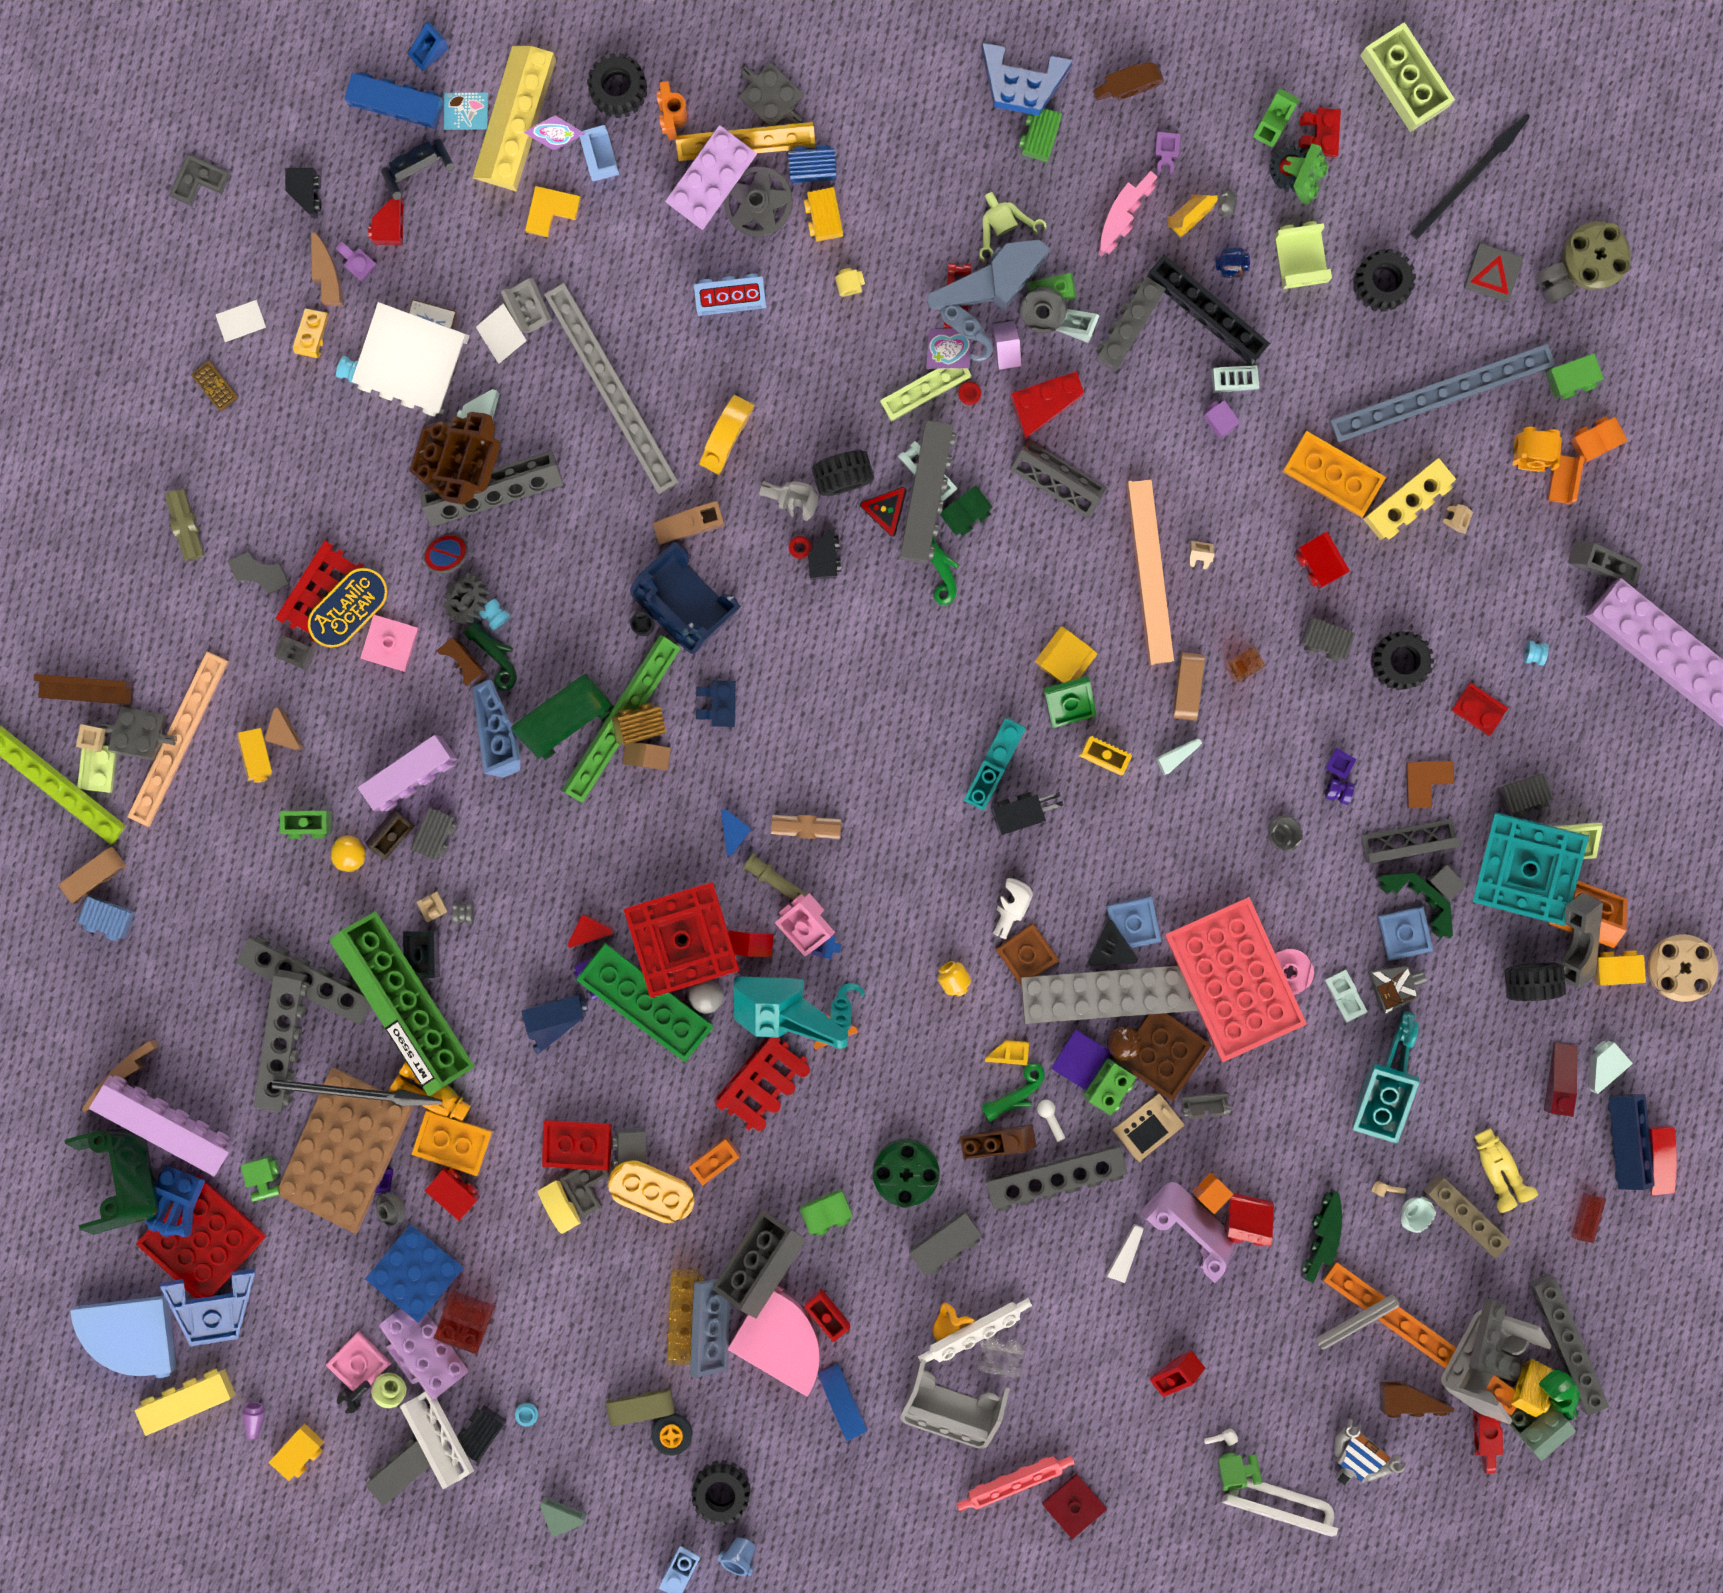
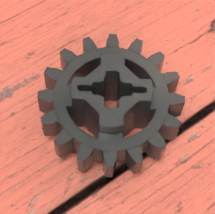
M466 573L465 576L460 574L458 581L452 580V587H446L449 593L443 595V598L447 599L443 607L447 608L445 614L451 616V620L466 625L467 622L473 623L474 617L480 619V611H486L483 606L484 603H489V600L485 599L489 591L485 589L487 584L482 582L481 578Z

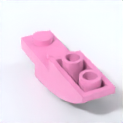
M1152 171L1146 175L1136 188L1128 182L1113 203L1101 233L1098 251L1101 257L1106 252L1110 254L1118 245L1116 240L1120 235L1125 237L1133 228L1131 223L1134 217L1128 212L1130 211L1133 214L1142 204L1139 200L1145 194L1148 197L1157 187L1154 184L1157 176Z

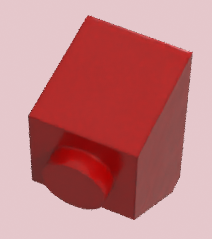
M392 197L372 217V225L368 226V236L375 245L403 246L404 200L402 197L398 200Z
M1191 1350L1176 1357L1149 1380L1162 1397H1166L1193 1385L1206 1368Z

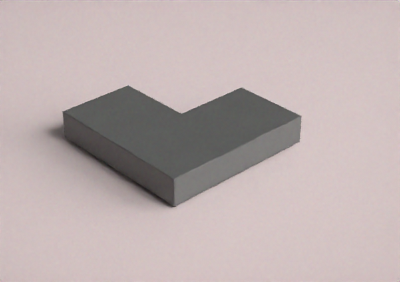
M187 154L169 196L192 206L200 186L222 195L231 173Z
M574 1169L559 1178L581 1218L602 1207L591 1186L610 1176L609 1171Z

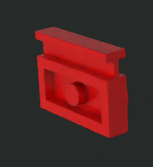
M1469 683L1450 711L1487 736H1491L1509 708L1472 683Z

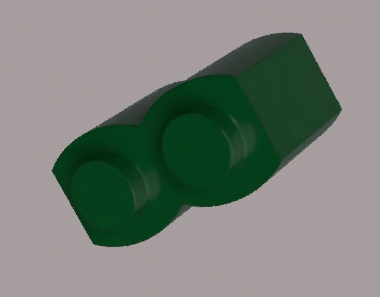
M974 486L945 508L939 515L956 537L959 534L964 537L973 530L971 526L977 520L982 523L992 515L990 510L993 507L978 487Z

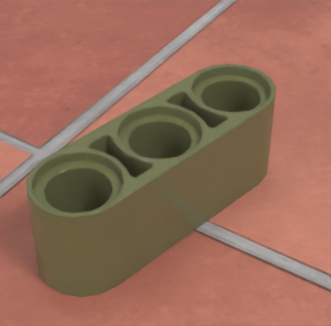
M666 1388L663 1392L656 1390L641 1393L642 1396H636L635 1394L620 1397L616 1401L614 1399L606 1401L609 1425L618 1426L674 1414L675 1409L671 1389Z

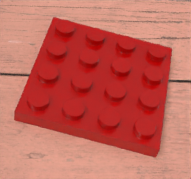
M200 1174L196 1177L205 1180V1183L193 1209L190 1236L170 1235L165 1237L159 1231L153 1232L148 1229L136 1243L142 1251L174 1280L183 1279L184 1289L195 1299L214 1296L231 1277V1272H236L267 1237L260 1228ZM174 1202L169 1206L163 1223L167 1221ZM183 1209L176 1226L182 1223Z

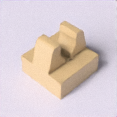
M1464 505L1449 506L1447 510L1450 513H1454V517L1451 520L1444 519L1443 522L1455 531L1466 534L1473 512Z
M1191 541L1189 548L1190 566L1194 567L1197 560H1202L1203 569H1207L1210 563L1213 562L1215 554L1214 544Z
M80 724L76 747L101 752L102 745L105 744L106 729Z
M438 891L417 902L426 922H430L448 912Z

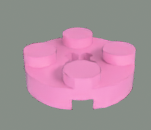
M1284 949L1275 953L1283 972L1289 968V965H1292L1293 970L1296 971V975H1291L1290 978H1287V974L1284 973L1293 995L1307 989L1314 977V968L1308 957L1303 952L1295 949Z

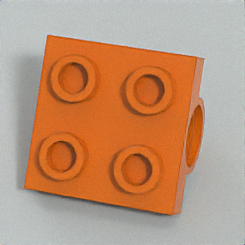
M669 81L660 82V90L656 91L659 109L663 111V113L659 114L660 125L663 134H667L668 140H676V128L684 126L689 118L686 102L682 95L671 92Z

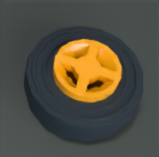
M674 1413L669 1416L660 1417L655 1421L651 1431V1439L659 1452L675 1456L681 1454L689 1447L693 1431L690 1423L684 1416Z

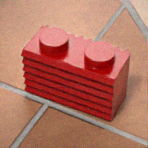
M822 1288L805 1301L804 1310H808L807 1313H811L810 1317H814L813 1320L816 1321V1324H819V1328H822V1331H825V1335H828L831 1342H835L849 1331L850 1322Z

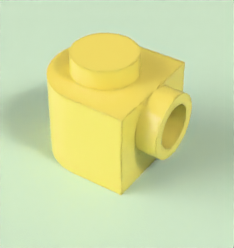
M847 268L838 272L839 275L835 277L839 296L844 297L862 292L861 285L865 284L862 271L857 272V269Z

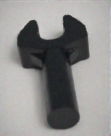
M363 1381L353 1392L344 1389L337 1397V1404L339 1405L343 1401H347L350 1406L346 1409L345 1413H354L361 1406L358 1399L371 1387L370 1383Z

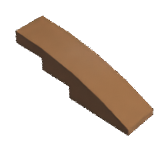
M156 1039L148 1041L135 1050L105 1077L82 1108L84 1113L90 1111L89 1107L109 1075L112 1077L117 1075L126 1080L127 1077L145 1067L141 1058L160 1047Z

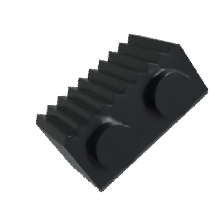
M485 1405L481 1410L475 1409L468 1419L472 1422L468 1429L463 1427L457 1435L465 1454L476 1463L480 1461L507 1421Z

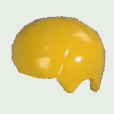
M345 835L333 843L330 857L337 869L352 872L358 870L365 862L366 851L358 838Z

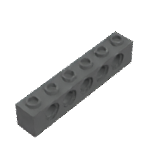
M550 450L493 469L487 490L474 494L473 499L464 505L447 502L441 498L439 493L431 489L421 492L420 496L423 510L431 527L548 489H553L563 485V481L554 454Z
M257 935L256 938H248L236 962L237 964L273 981V976L279 970H283V964L288 962L292 966V972L300 974L309 973L312 975L313 981L309 985L305 998L358 1025L365 1023L372 1007L362 991L351 986V981L343 977L336 979L330 976L331 971L319 966L316 969L310 966L311 961L298 956L296 959L289 955L290 951L281 946L275 948L269 945L270 941L262 936ZM264 952H268L271 955V962L269 964H265L262 960ZM326 983L333 986L332 995H327L324 992L323 988ZM346 993L351 994L354 998L352 1006L344 1002Z
M279 970L273 976L254 1101L255 1108L282 1112L286 1105H290L292 1092L272 1089L271 1081L283 1080L294 1082L295 1070H292L293 1062L297 1061L299 1054L296 1043L297 1040H300L302 1034V1027L299 1026L300 1018L304 1017L306 1008L303 1005V998L307 996L309 983H306L307 975ZM285 993L292 995L294 1002L288 1001L285 998ZM281 1016H287L290 1019V1024L283 1022ZM278 1038L285 1039L287 1045L280 1044ZM275 1059L282 1061L284 1067L277 1066Z
M1118 1144L986 1179L993 1209L998 1208L999 1211H1004L1012 1208V1204L1021 1203V1205L1033 1203L1035 1198L1042 1196L1043 1199L1056 1197L1057 1192L1073 1193L1078 1191L1080 1186L1087 1185L1088 1188L1099 1186L1101 1181L1110 1179V1182L1123 1179V1175L1128 1174L1121 1147ZM1101 1161L1106 1162L1108 1165L1106 1171L1102 1173L1097 1172L1095 1169L1097 1163ZM1078 1167L1085 1169V1175L1082 1178H1075L1073 1176L1074 1170ZM1056 1173L1062 1174V1182L1060 1184H1053L1051 1182L1052 1175ZM1033 1179L1041 1181V1186L1037 1190H1031L1028 1187L1029 1182ZM1010 1185H1016L1019 1188L1018 1193L1014 1196L1006 1194V1189Z
M1546 1274L1528 1282L1564 1371L1577 1385L1580 1394V1409L1589 1416L1608 1408L1609 1404L1557 1279L1551 1274Z

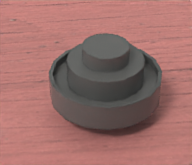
M392 1192L384 1193L377 1198V1214L382 1222L390 1227L402 1223L405 1215L403 1200Z

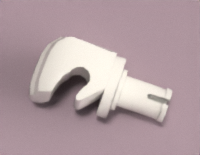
M1008 878L1005 883V887L1014 896V902L1009 903L1004 896H1001L1000 900L1003 907L998 905L996 909L1000 912L1001 916L993 934L998 936L1003 928L1000 935L1003 939H1007L1013 921L1022 920L1033 896V892L1027 884L1014 878Z

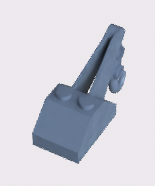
M1040 240L1006 243L1003 248L998 247L992 254V259L989 262L991 265L928 295V306L933 310L939 309L945 323L963 337L978 341L984 345L985 351L982 355H970V358L974 361L980 362L990 357L993 349L992 342L985 335L979 322L960 306L993 301L997 307L1005 311L1048 257L1050 248Z

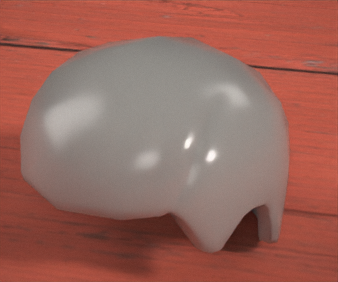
M708 980L689 986L687 998L692 1008L700 1013L708 1014L715 1012L722 1005L724 994L717 982Z

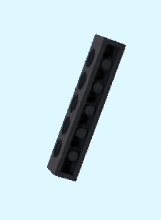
M1163 254L1146 276L1166 288L1164 293L1249 365L1252 366L1270 345L1265 338L1165 254Z

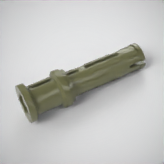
M754 852L742 867V870H748L758 877L759 882H767L791 900H794L800 894H803L804 897L808 895L773 871L772 865L765 864L758 859Z

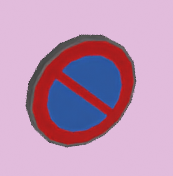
M447 534L439 536L426 547L424 562L428 569L434 573L445 574L452 572L465 562L468 555V546L464 539L458 535Z

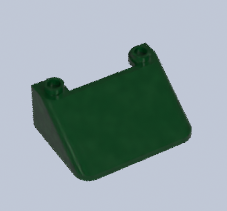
M586 673L516 722L511 727V730L538 760L541 758L547 760L556 753L554 750L555 746L594 718L599 717L600 720L606 718L611 713L610 709L614 705L593 676Z

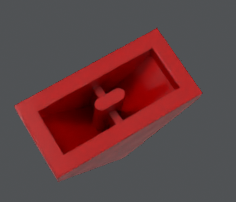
M583 914L567 945L568 948L575 947L614 934L615 932L613 928Z
M728 930L735 955L772 957L774 934Z

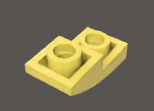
M555 1180L537 1191L549 1217L561 1234L581 1223L574 1204L568 1202L560 1181Z

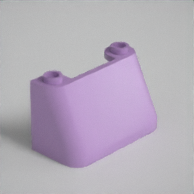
M1175 1182L1165 1184L1141 1210L1142 1214L1159 1230H1167L1175 1222L1181 1225L1202 1245L1199 1251L1202 1253L1203 1259L1199 1266L1203 1269L1206 1276L1216 1283L1226 1271L1235 1243L1231 1242L1229 1237H1227L1225 1226L1181 1185Z

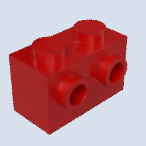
M445 1167L424 1191L454 1218L460 1221L479 1200V1191L470 1183L466 1185L460 1179L461 1175L455 1169Z

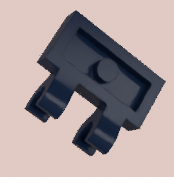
M713 680V687H696V697H712V710H696V719L712 720V727H735L736 681Z

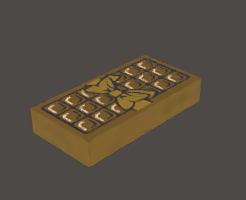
M207 361L191 374L220 412L239 398L210 361Z

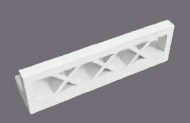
M425 1391L418 1397L400 1406L442 1489L451 1486L474 1472L437 1398L432 1400ZM425 1398L428 1399L430 1403V1408H428L424 1400ZM437 1420L441 1424V1429L438 1427L436 1423ZM447 1440L450 1442L452 1450L449 1448ZM458 1461L461 1463L464 1469L463 1473L458 1465Z

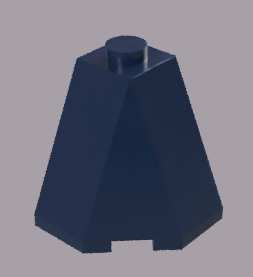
M581 994L530 1006L521 1011L529 1039L536 1042L533 1045L536 1054L546 1049L586 1016L585 1012L589 1011L586 998H581Z

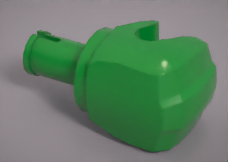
M1560 1370L1551 1371L1540 1381L1539 1386L1551 1397V1404L1555 1410L1563 1412L1567 1420H1574L1572 1413H1574L1576 1418L1578 1417L1576 1407L1580 1399L1577 1385L1565 1372Z

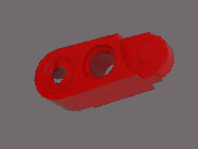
M1473 1409L1475 1455L1482 1456V1466L1485 1474H1495L1497 1469L1496 1455H1503V1429L1500 1427L1499 1420L1480 1414Z

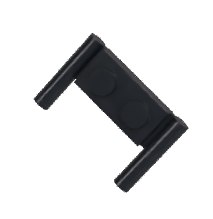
M436 139L433 145L429 141L418 145L410 152L397 156L393 161L389 162L390 168L384 167L381 169V174L393 199L398 200L402 196L396 184L397 181L399 182L420 171L440 158L447 171L454 170L455 166L441 139Z

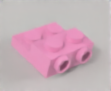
M810 893L805 897L803 894H800L791 902L794 905L793 907L790 904L786 905L779 912L781 917L775 922L804 957L835 933L820 916L825 910Z

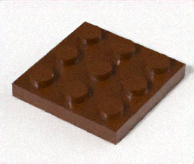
M1167 1013L1148 1014L1136 1030L1142 1039L1140 1054L1126 1061L1116 1059L1115 1062L1173 1102L1212 1045Z

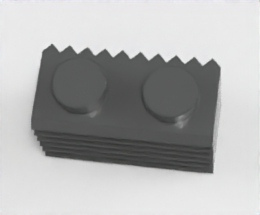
M1312 617L1308 620L1300 645L1305 646L1304 650L1317 655L1319 651L1327 654L1326 659L1339 663V660H1346L1356 633Z
M1545 773L1497 788L1505 814H1513L1514 817L1526 814V809L1533 806L1535 810L1549 806L1548 801L1554 800Z
M428 807L410 849L434 860H439L440 856L444 857L449 847L446 844L449 835H454L458 826L455 823L457 817L436 808Z

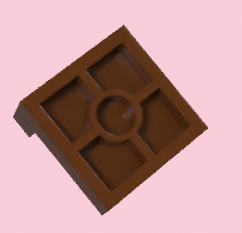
M452 637L436 650L440 655L450 656L458 662L455 668L458 669L461 666L462 671L459 673L463 674V683L467 687L475 680L481 682L488 676L487 672L460 640Z

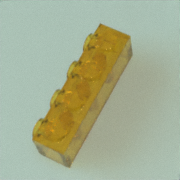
M672 1268L667 1365H690L694 1283L704 1281V1276L700 1275V1269Z

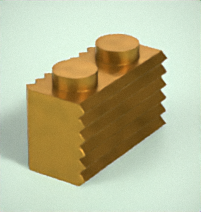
M652 703L641 704L639 709L631 711V708L617 711L618 715L611 717L617 744L626 745L666 733L661 707L654 706Z

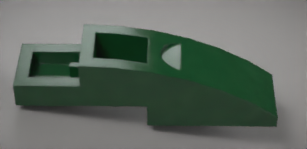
M1334 1189L1324 1194L1321 1205H1323L1320 1214H1315L1311 1226H1313L1312 1231L1320 1236L1318 1239L1315 1238L1310 1247V1251H1312L1310 1258L1303 1261L1300 1269L1303 1272L1301 1276L1311 1283H1314L1322 1263L1332 1266L1340 1242L1342 1205L1340 1194Z

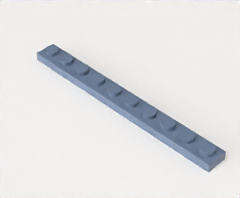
M1546 344L1336 418L1329 423L1336 442L1340 443L1555 366V362L1549 345Z

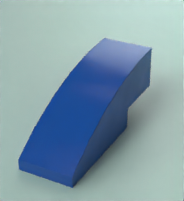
M839 1363L818 1372L828 1401L846 1441L868 1432V1427Z

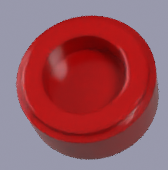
M965 382L959 388L958 397L963 404L968 406L974 405L981 398V389L974 382Z

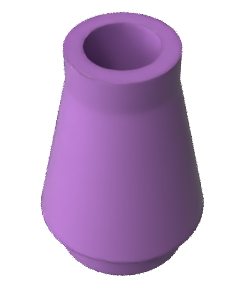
M246 1403L242 1410L245 1437L248 1439L259 1437L265 1414L262 1403Z

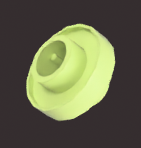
M385 1373L377 1377L372 1385L371 1394L374 1401L381 1407L393 1408L402 1402L407 1388L401 1377L393 1373Z

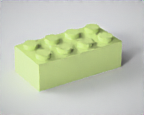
M1405 22L1368 45L1360 55L1410 132L1449 108L1455 100Z

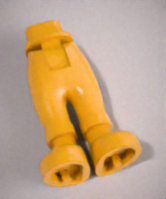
M405 1062L399 1074L421 1085L407 1062ZM399 1075L388 1091L406 1090L428 1096L424 1090L414 1084L412 1085ZM448 1085L430 1095V1097L441 1099L443 1101L442 1104L421 1105L434 1113L449 1116L451 1119L455 1117L461 1122L471 1105L463 1101V1097H459Z

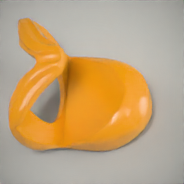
M944 1302L940 1306V1313L932 1327L933 1338L938 1342L974 1323L975 1320L968 1316L957 1318L955 1309L950 1304Z

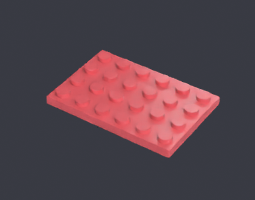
M1250 897L1164 935L1221 1062H1225L1307 1025Z

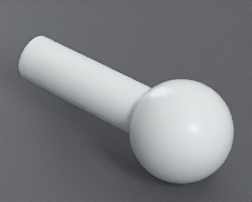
M1042 1100L1037 1106V1112L1041 1117L1046 1118L1057 1142L1065 1139V1136L1054 1115L1055 1105L1050 1100Z

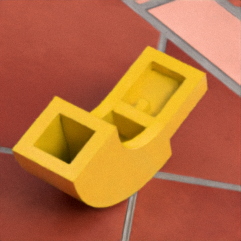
M736 395L731 398L707 441L699 465L720 475L739 434L749 420L755 406L754 404Z

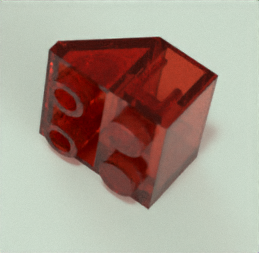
M453 1290L449 1295L433 1339L477 1355L497 1306Z

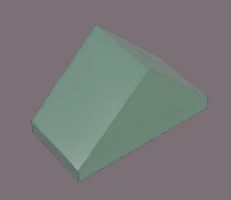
M544 1497L540 1506L552 1537L583 1525L587 1514Z

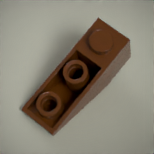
M1033 1124L960 1136L964 1159L1023 1153L1037 1147Z
M1403 1381L1379 1382L1380 1410L1385 1415L1387 1414V1417L1398 1418L1401 1417V1414L1422 1417L1424 1413L1446 1416L1447 1412H1454V1408L1449 1403Z

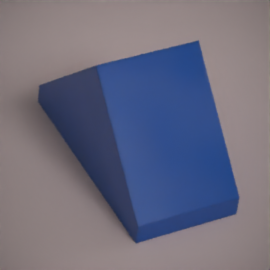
M426 22L407 54L424 71L446 52L449 47L430 22Z
M724 809L721 810L726 852L727 856L735 853L752 828L730 811Z

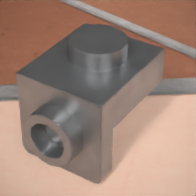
M282 636L274 657L307 671L316 649Z

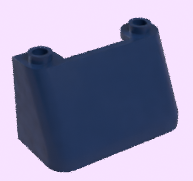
M674 542L638 574L630 588V593L635 601L687 652L695 654L741 606L733 595L722 594L719 597L688 566V551L683 546Z

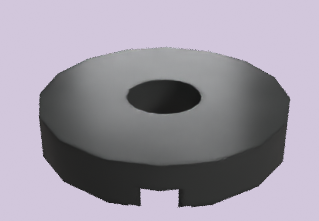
M1039 287L1030 291L1023 299L1020 309L1024 323L1026 322L1032 331L1041 334L1051 333L1058 329L1064 323L1067 314V306L1063 296L1055 289L1048 287ZM1041 305L1048 307L1050 314L1046 316L1041 315L1038 312V307Z

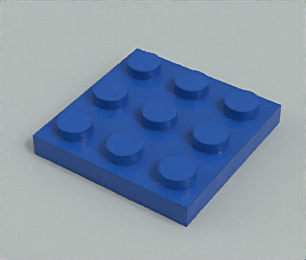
M410 1224L365 1280L419 1323L464 1268Z

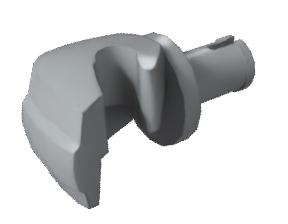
M763 481L759 492L760 496L778 500L779 508H787L791 517H794V508L796 506L800 507L803 512V520L808 521L813 516L818 504L816 490L812 485L802 482H786L783 487Z

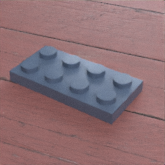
M718 1278L694 1283L690 1376L702 1377L727 1371L730 1302L712 1289Z

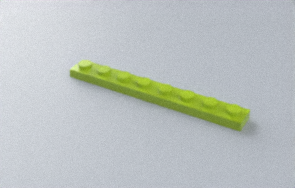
M0 725V757L110 845L114 844L126 825Z

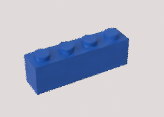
M360 72L359 75L351 73L344 99L349 106L436 130L444 106L443 100L436 92L426 90V93L417 91V88L407 84H404L403 87L395 85L394 81L382 78L381 81L373 79L372 75Z

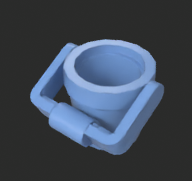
M736 1537L727 1552L721 1551L717 1561L733 1574L751 1576L755 1568L751 1561L756 1547L749 1540Z

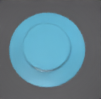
M531 1403L519 1405L515 1412L516 1421L522 1426L533 1425L538 1419L537 1408Z

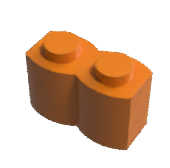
M1605 416L1594 422L1596 427L1589 430L1585 426L1574 432L1576 437L1570 439L1577 455L1585 457L1584 463L1628 441L1616 416L1611 419Z

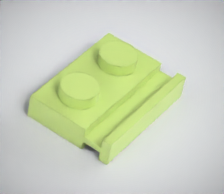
M102 745L101 752L82 748L77 785L79 789L112 793L117 754L108 751L109 746Z

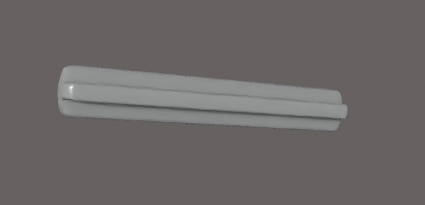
M1390 1295L1317 1337L1318 1345L1321 1349H1326L1398 1308V1299L1394 1295Z

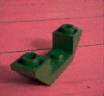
M1416 873L1378 875L1375 878L1380 882L1377 886L1387 894L1390 892L1398 894L1408 882L1407 887L1417 895L1419 893L1427 898L1425 902L1434 910L1437 907L1439 908L1437 913L1428 922L1432 926L1430 931L1440 939L1443 936L1448 939L1453 936L1450 902Z

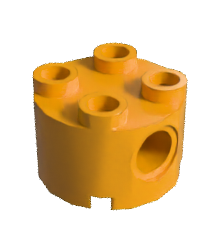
M1524 427L1523 432L1515 435L1512 465L1518 464V468L1521 470L1543 472L1545 467L1550 466V471L1559 468L1562 443L1560 431L1555 429L1537 431L1535 427Z

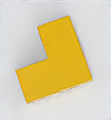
M535 186L525 232L549 237L553 215L576 220L581 197Z

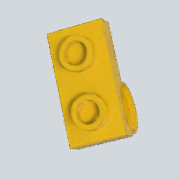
M305 308L293 345L295 354L314 358L320 357L319 349L320 346H323L322 338L328 321V313Z

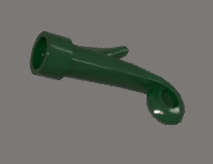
M477 621L473 622L463 634L470 641H474L504 669L495 675L494 684L496 687L503 691L512 689L516 683L517 674L513 664L502 650L512 652L513 648L491 637ZM502 676H509V682L504 684L500 678Z

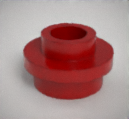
M796 536L789 543V552L796 559H804L811 552V543L804 536ZM799 543L805 547L802 552L796 550V545Z

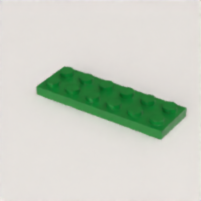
M607 943L601 946L576 978V981L684 1062L688 1060L714 1027L712 1023L671 992L650 998L642 970Z

